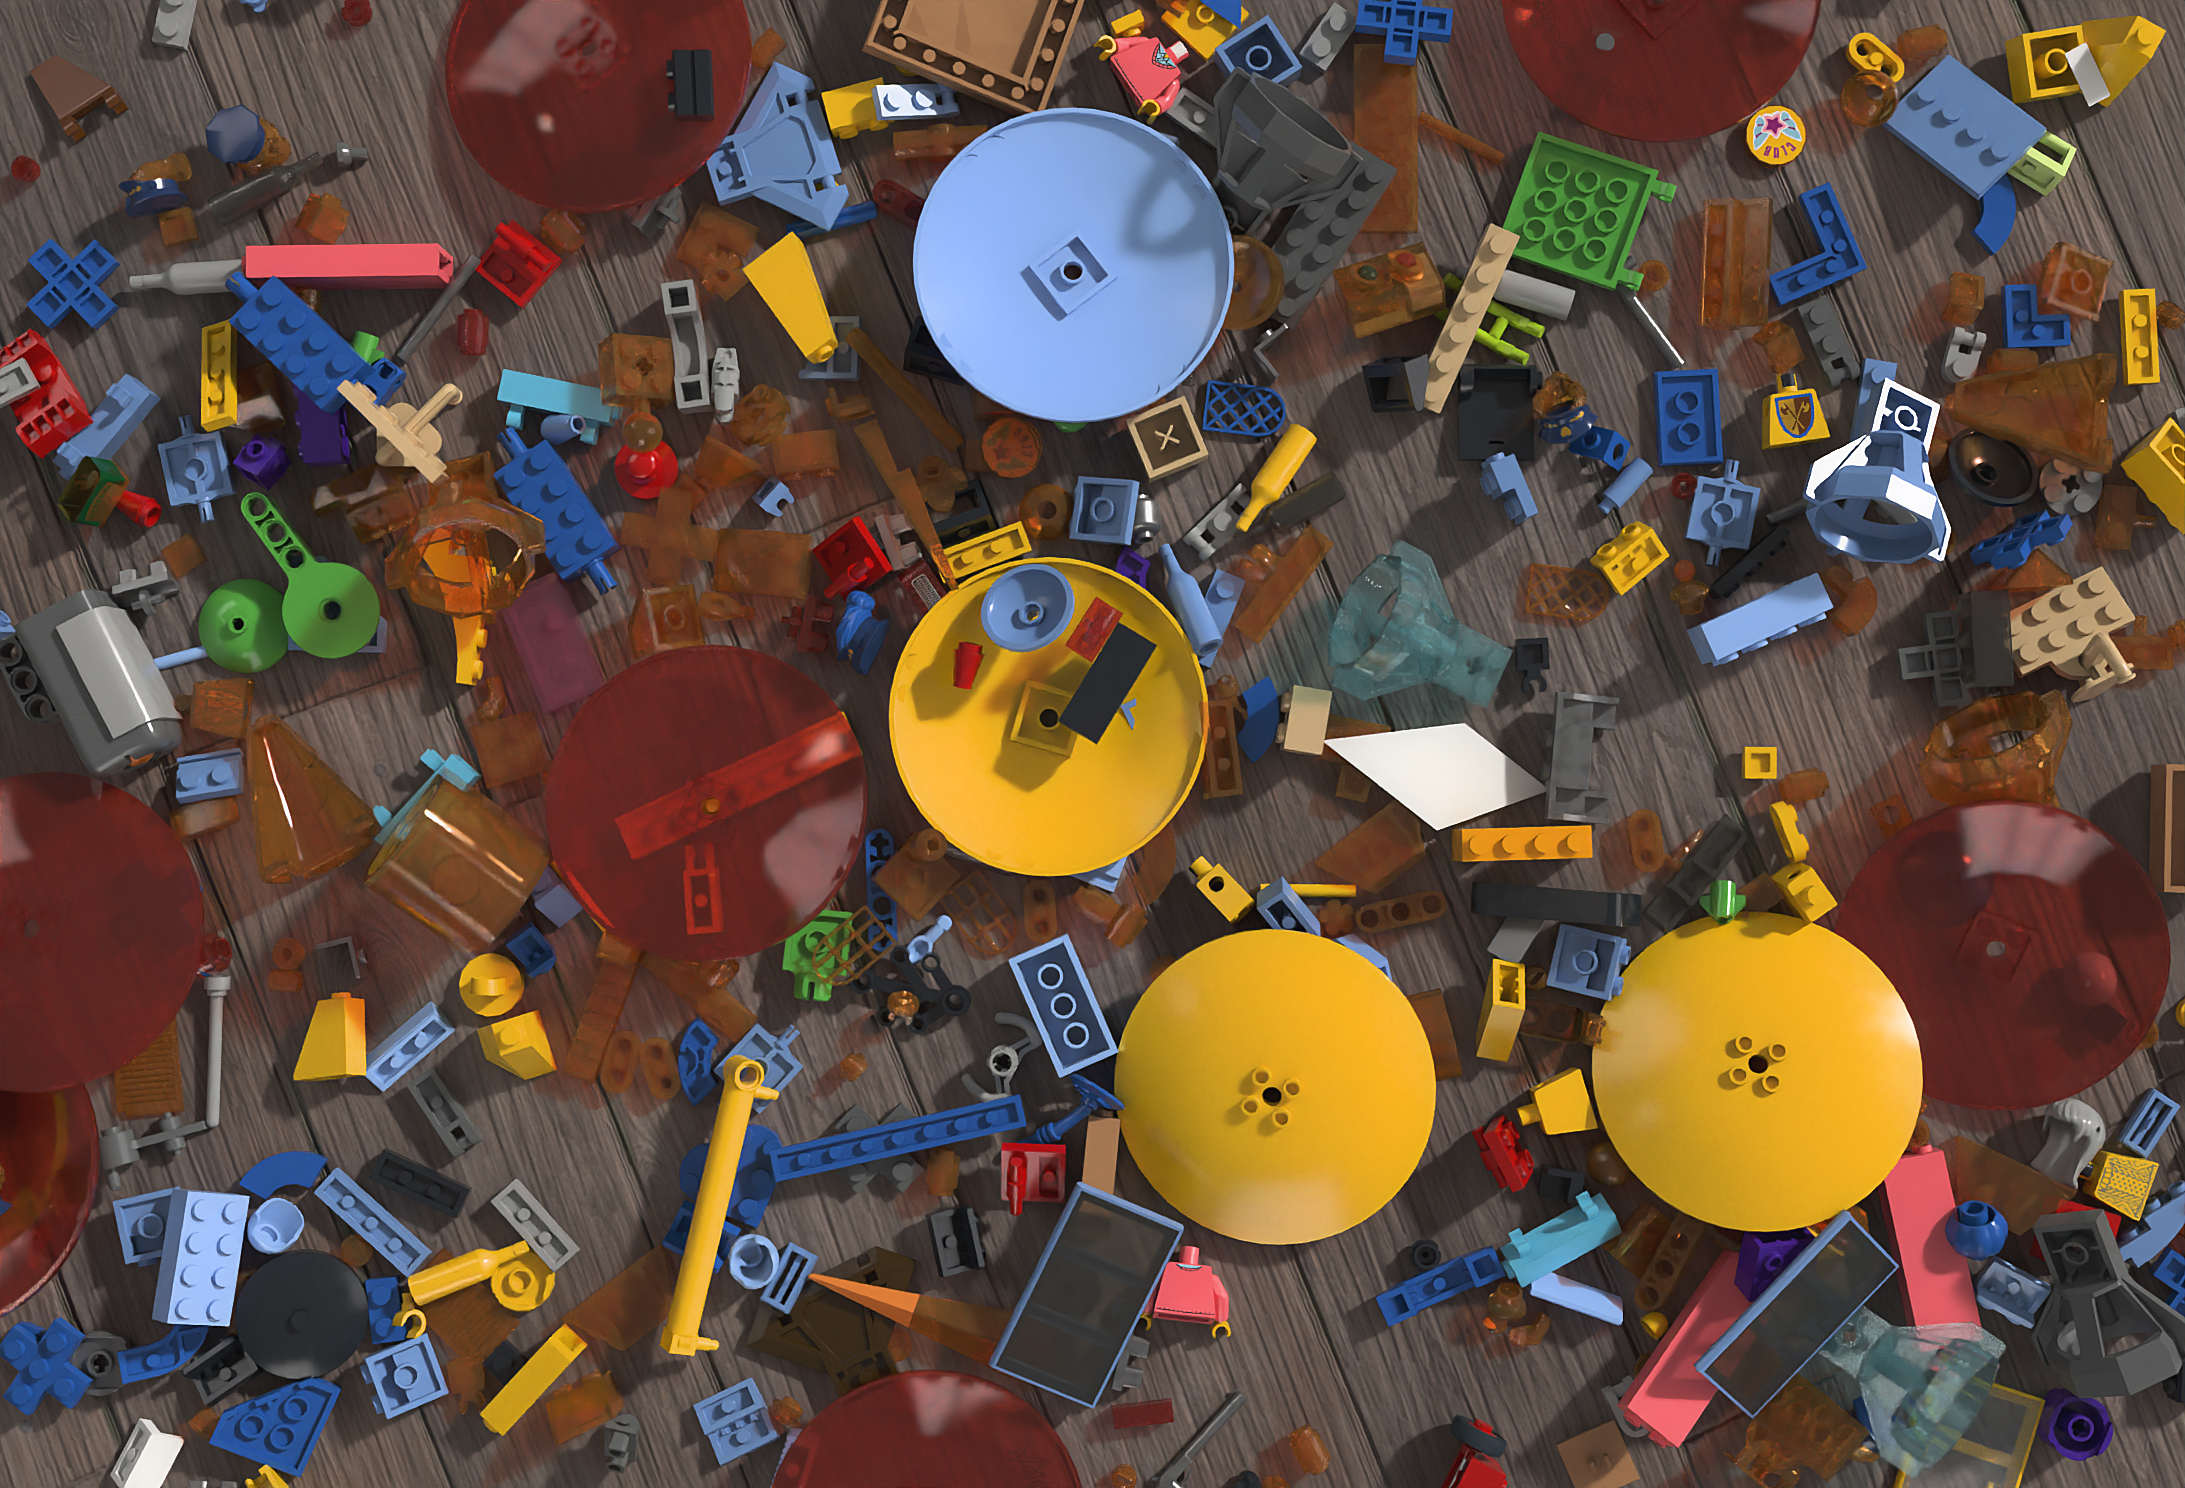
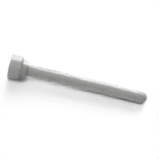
M229 975L204 977V989L207 990V995L210 996L206 1125L210 1128H214L219 1124L223 996H226L227 990L230 989L231 976Z

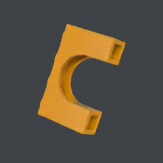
M1591 825L1451 829L1452 861L1592 858Z

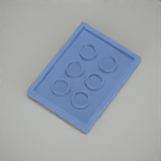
M1949 54L1881 122L1884 128L1977 200L2045 135L2047 129Z

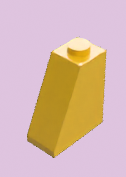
M1493 959L1476 1032V1057L1508 1062L1525 1012V964Z
M340 992L332 993L331 999L319 1000L317 1002L293 1074L294 1081L315 1082L366 1075L364 999L351 998V993Z

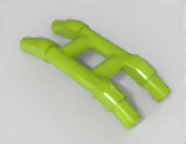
M1451 273L1446 274L1442 281L1454 293H1457L1462 282ZM1491 299L1486 311L1495 315L1497 319L1489 333L1478 328L1474 340L1508 360L1525 365L1529 359V354L1503 340H1499L1508 324L1519 331L1531 334L1537 338L1542 337L1545 327ZM1437 301L1429 303L1427 306V310L1435 315L1441 322L1444 321L1449 310L1448 308H1445Z

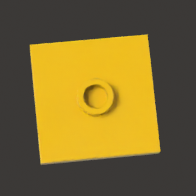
M1176 0L1161 16V21L1206 62L1214 55L1215 48L1226 42L1238 29V27L1199 0ZM1241 6L1242 25L1248 19L1249 13Z

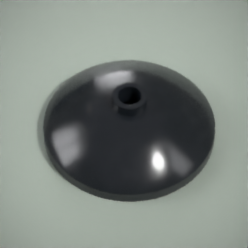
M1969 427L1956 434L1948 445L1946 462L1949 472L1956 484L1973 499L1990 506L2007 508L2024 503L2035 492L2039 480L2036 463L2029 451L2009 434L1991 427Z

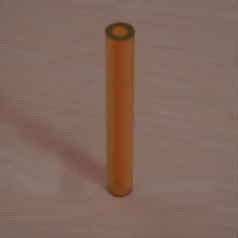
M1421 111L1416 121L1497 165H1500L1505 156L1504 153L1424 111Z

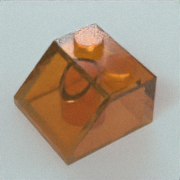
M596 1369L581 1377L582 1383L574 1387L567 1383L552 1391L554 1396L546 1403L552 1437L556 1446L615 1418L625 1406L626 1402L610 1369L603 1373Z

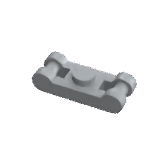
M1241 483L1182 539L1188 546L1192 545L1199 552L1197 556L1203 562L1211 557L1239 530L1235 525L1243 512L1238 516L1230 507L1237 501L1246 509L1251 500V497L1246 493L1247 489ZM1206 530L1215 538L1209 544L1201 537Z

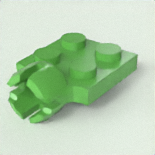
M789 906L782 970L794 973L793 994L795 998L810 1001L812 983H815L813 1001H829L834 978L837 976H847L854 913Z

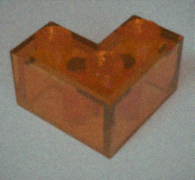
M1437 988L1405 996L1419 1018L1428 1039L1434 1062L1436 1082L1462 1076L1463 1073L1441 989Z

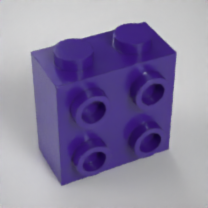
M1807 1227L1768 1233L1744 1231L1734 1284L1749 1302L1755 1301L1815 1239L1814 1235ZM1815 1257L1807 1264L1812 1270ZM1797 1275L1774 1299L1807 1296L1809 1285Z

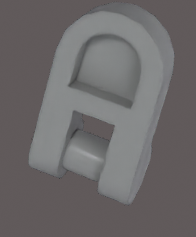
M1954 326L1952 328L1941 366L1942 377L1948 384L1961 386L1974 378L1980 354L1986 341L1985 333L1975 331L1972 334L1965 332V329ZM1960 344L1969 346L1967 354L1958 352Z
M1630 1375L1622 1378V1382L1613 1387L1608 1385L1602 1388L1601 1391L1625 1434L1631 1437H1641L1648 1433V1430L1643 1426L1637 1428L1623 1417L1625 1412L1617 1406L1619 1403L1618 1399L1623 1397L1633 1382Z

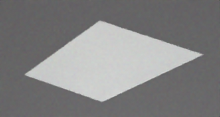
M1465 723L1324 740V743L1436 830L1547 791V787Z

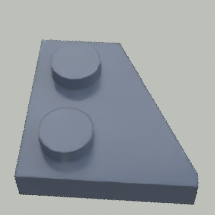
M829 316L839 346L834 349V354L824 362H818L814 365L808 361L805 369L800 370L798 379L802 381H860L863 318L860 316Z

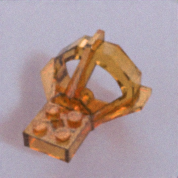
M490 451L443 462L448 467L444 472L450 477L443 485L438 486L428 480V504L421 508L396 548L385 559V584L388 590L406 587L413 603L458 619L483 614L487 625L496 624V611L512 607L535 574L534 555L545 552L547 548L543 521L499 498L498 481L493 475L498 470ZM492 529L503 532L518 545L512 562L495 576L492 573L485 531ZM452 539L456 545L465 547L471 582L445 580L424 569L419 563L428 546Z
M2056 689L2042 696L2032 691H2024L1980 698L1936 723L1922 749L1926 759L1917 765L1930 797L1990 822L2009 871L2021 879L2077 849L2055 794L2056 791L2054 790L2055 777L2073 725V720L2063 694ZM2035 731L2023 741L1997 753H1994L1987 741L1989 738L2005 733ZM1966 751L1971 759H1958Z

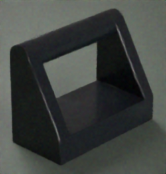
M917 315L905 349L903 370L964 386L965 380L946 361L939 349L918 344L921 330L928 331L923 317Z
M1427 354L1383 357L1361 366L1371 409L1374 413L1421 411L1423 409L1430 368ZM1403 376L1408 399L1386 400L1389 377Z
M978 478L919 499L938 552L997 530ZM976 492L981 504L980 507L936 523L933 522L929 509Z

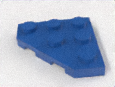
M319 1377L300 1379L225 1409L209 1444L300 1478L342 1386Z

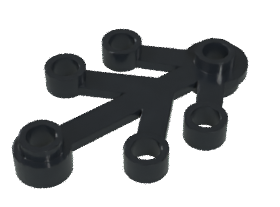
M904 945L895 946L891 951L890 959L893 964L899 966L909 983L876 976L871 969L864 966L857 967L849 976V986L857 994H865L871 989H877L907 996L894 1005H885L879 1010L877 1020L883 1026H891L896 1018L924 1001L938 1003L925 1013L916 1012L911 1015L908 1021L909 1029L914 1033H922L927 1025L943 1015H963L971 1005L969 991L961 985L952 984L940 966V956L935 952L926 953L922 958L921 966L924 971L931 973L940 990L929 988L909 959V949ZM898 950L903 951L906 958L904 960L896 959L895 952ZM932 957L936 960L937 965L929 967L926 965L925 960ZM865 974L868 977V982L865 984L860 983L857 976ZM958 995L961 998V1003L953 1004L950 1001V996ZM882 1012H891L893 1019L889 1021L884 1020ZM920 1018L923 1020L924 1025L920 1028L915 1027L912 1020Z

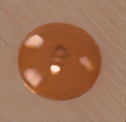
M1231 235L1234 256L1233 283H1239L1241 290L1239 292L1232 291L1230 304L1221 328L1240 331L1262 324L1275 312L1284 292V272L1276 254L1266 244L1250 236Z

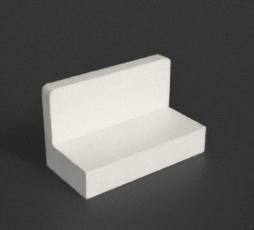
M140 1418L110 1476L119 1488H160L184 1440L181 1436L160 1433L151 1420Z

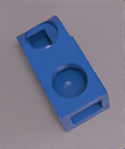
M384 357L373 365L376 369L375 372L363 383L377 396L375 401L379 403L378 407L381 405L385 406L392 397V394L400 388L406 378V372Z

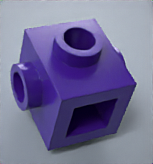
M256 433L243 446L233 464L246 479L269 491L276 481L286 473L291 460L285 454L284 450L286 447L273 437L266 439Z

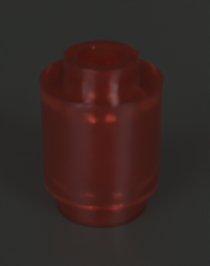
M463 309V314L457 315V346L460 347L461 355H486V348L489 347V316L483 315V310Z

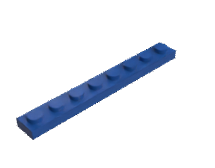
M1016 1094L770 1149L769 1153L775 1181L779 1182L1027 1126L1021 1096Z

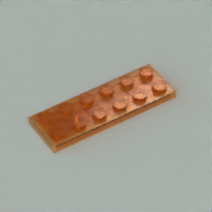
M1354 44L1353 141L1398 171L1358 234H1417V54L1415 66L1383 62L1385 44Z

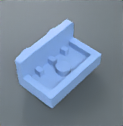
M1995 1255L1989 1259L1972 1281L1975 1299L1982 1307L1988 1310L1994 1309L2005 1315L2010 1322L2016 1325L2022 1324L2029 1329L2035 1325L2033 1314L2051 1293L2048 1283Z

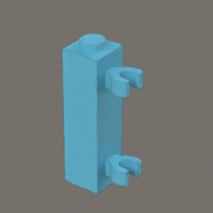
M503 369L497 400L503 405L511 406L506 419V425L509 427L523 430L526 409L546 414L580 415L586 423V428L581 433L580 440L583 443L596 445L599 436V426L614 427L615 420H620L623 402L620 401V396L614 391Z
M427 749L420 759L435 771L428 781L395 817L382 805L380 807L376 805L368 814L371 819L384 828L374 838L381 845L378 848L380 851L415 804L432 786L438 782L440 783L423 814L388 859L391 861L394 859L406 860L482 777L460 755L451 754L445 761L436 751Z
M1585 1191L1576 1196L1579 1206H1575L1524 1235L1520 1228L1508 1233L1512 1242L1500 1248L1505 1258L1500 1263L1508 1278L1512 1279L1515 1277L1521 1288L1620 1235L1622 1230L1616 1215L1601 1193L1590 1198L1589 1193Z

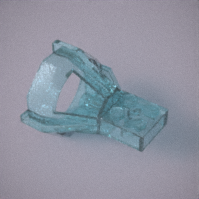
M1400 540L1395 541L1389 555L1379 554L1349 584L1329 627L1328 665L1336 669L1330 682L1333 686L1361 700L1429 681L1476 706L1487 708L1513 650L1461 624L1453 614L1431 556ZM1398 590L1389 617L1387 618L1379 614L1386 602ZM1369 635L1376 636L1375 641L1366 650ZM1468 660L1472 662L1471 668L1466 666Z
M1839 1289L1836 1292L1841 1299L1846 1295ZM1829 1304L1817 1319L1818 1322L1833 1309ZM1862 1305L1816 1353L1858 1381L1880 1456L1912 1479H1916L1925 1466L1930 1469L1957 1444L1968 1427L1971 1429L1975 1423L1973 1419L1985 1403L2001 1365L1998 1360L2007 1347L2004 1342L1974 1322L1898 1327L1892 1326ZM1854 1330H1857L1855 1333L1856 1340L1846 1344V1338L1843 1336L1846 1331L1852 1333ZM1944 1346L1945 1348L1934 1357L1939 1348ZM1902 1403V1405H1901V1407H1900V1410H1899V1412H1898V1415H1897V1417H1896V1420H1895V1422L1893 1423V1421L1891 1420V1417L1893 1416V1414L1896 1412V1410L1898 1409V1407H1899L1900 1404Z

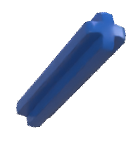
M870 200L842 208L830 231L877 218L878 213L875 203ZM799 220L786 225L787 235L793 231L800 240L829 232L805 220Z

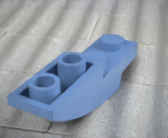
M2176 1181L2166 1188L2167 1192L2158 1198L2152 1197L2147 1199L2140 1220L2137 1221L2139 1225H2130L2120 1231V1236L2115 1240L2125 1263L2139 1268L2159 1253L2185 1224V1181Z

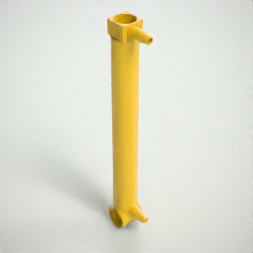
M743 1055L730 1057L723 1066L722 1074L725 1083L667 1324L663 1328L659 1345L672 1354L694 1356L696 1350L716 1351L719 1347L717 1340L697 1335L753 1100L754 1098L776 1100L779 1096L777 1090L761 1086L764 1080L763 1067L758 1062ZM747 1067L746 1076L740 1080L741 1070Z

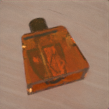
M233 678L194 682L192 695L177 694L175 709L179 713L190 714L191 727L232 738L250 739L255 680Z

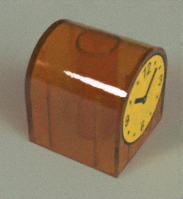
M443 765L366 862L363 868L362 884L467 958L474 959L499 936L525 903L544 873L550 854L547 840Z

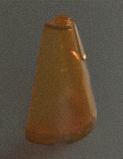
M2102 352L2057 363L2053 361L2017 371L2008 369L1958 381L1954 386L1952 394H1946L1944 412L1949 413L1951 420L2001 442L2008 440L2039 455L2049 456L2079 469L2097 474H2108L2112 469L2113 439H2107L2108 398L2116 383L2117 353L2107 354Z
M273 713L259 717L255 724L246 728L248 782L251 783L252 823H254L256 862L257 871L263 883L288 884L292 882L291 877L303 876L305 880L316 877L347 863L373 844L371 836L373 834L377 836L381 832V825L375 816V812L344 783V779L318 756V751L289 724Z

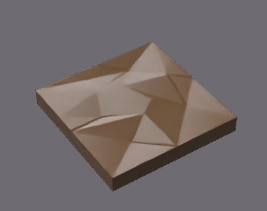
M880 0L861 51L1019 117L1031 112L1045 110L1085 0Z

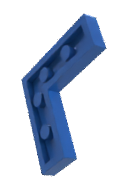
M1830 182L1804 192L1797 197L1822 254L1770 275L1765 279L1777 307L1867 269Z

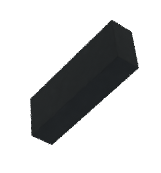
M1118 622L1058 722L1097 745L1157 645Z

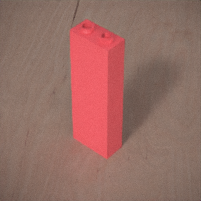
M438 243L246 246V256H243L241 261L243 274L259 287H262L274 275L292 290L445 289L453 278V257Z
M1930 1143L1912 1146V1151L1902 1154L1895 1167L1877 1188L1892 1257L1899 1265V1268L1896 1270V1276L1911 1345L1923 1353L1984 1340L1967 1258L1958 1254L1946 1238L1945 1226L1949 1217L1954 1211L1957 1221L1958 1216L1944 1152L1941 1149L1932 1147Z
M1735 1250L1722 1251L1617 1404L1625 1412L1623 1417L1637 1428L1643 1426L1650 1432L1648 1437L1662 1448H1665L1666 1445L1679 1448L1718 1390L1703 1374L1696 1371L1693 1364L1754 1302H1749L1734 1284L1739 1253ZM1773 1299L1757 1316L1762 1323L1779 1299ZM1746 1327L1718 1356L1712 1365L1727 1377L1755 1334Z

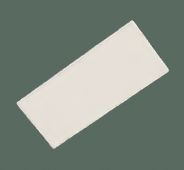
M2086 42L2065 53L2089 107L2110 96Z

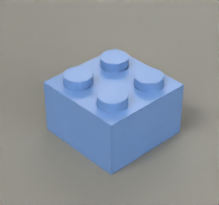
M1266 15L1215 48L1213 57L1214 62L1225 79L1228 78L1235 67H1241L1250 75L1252 72H1255L1284 87L1299 79L1303 68L1269 15Z

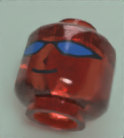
M207 933L185 945L182 965L188 973L198 979L212 977L229 967L233 955L231 945L225 938L215 933Z

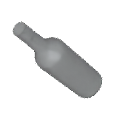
M242 259L177 263L160 274L130 276V286L132 289L165 288L177 295L232 292L225 287V283L229 278L240 287V284L231 275L235 272L243 274Z
M1459 265L1455 277L1463 279L1467 267ZM1505 270L1493 298L1566 321L1574 299L1575 290Z

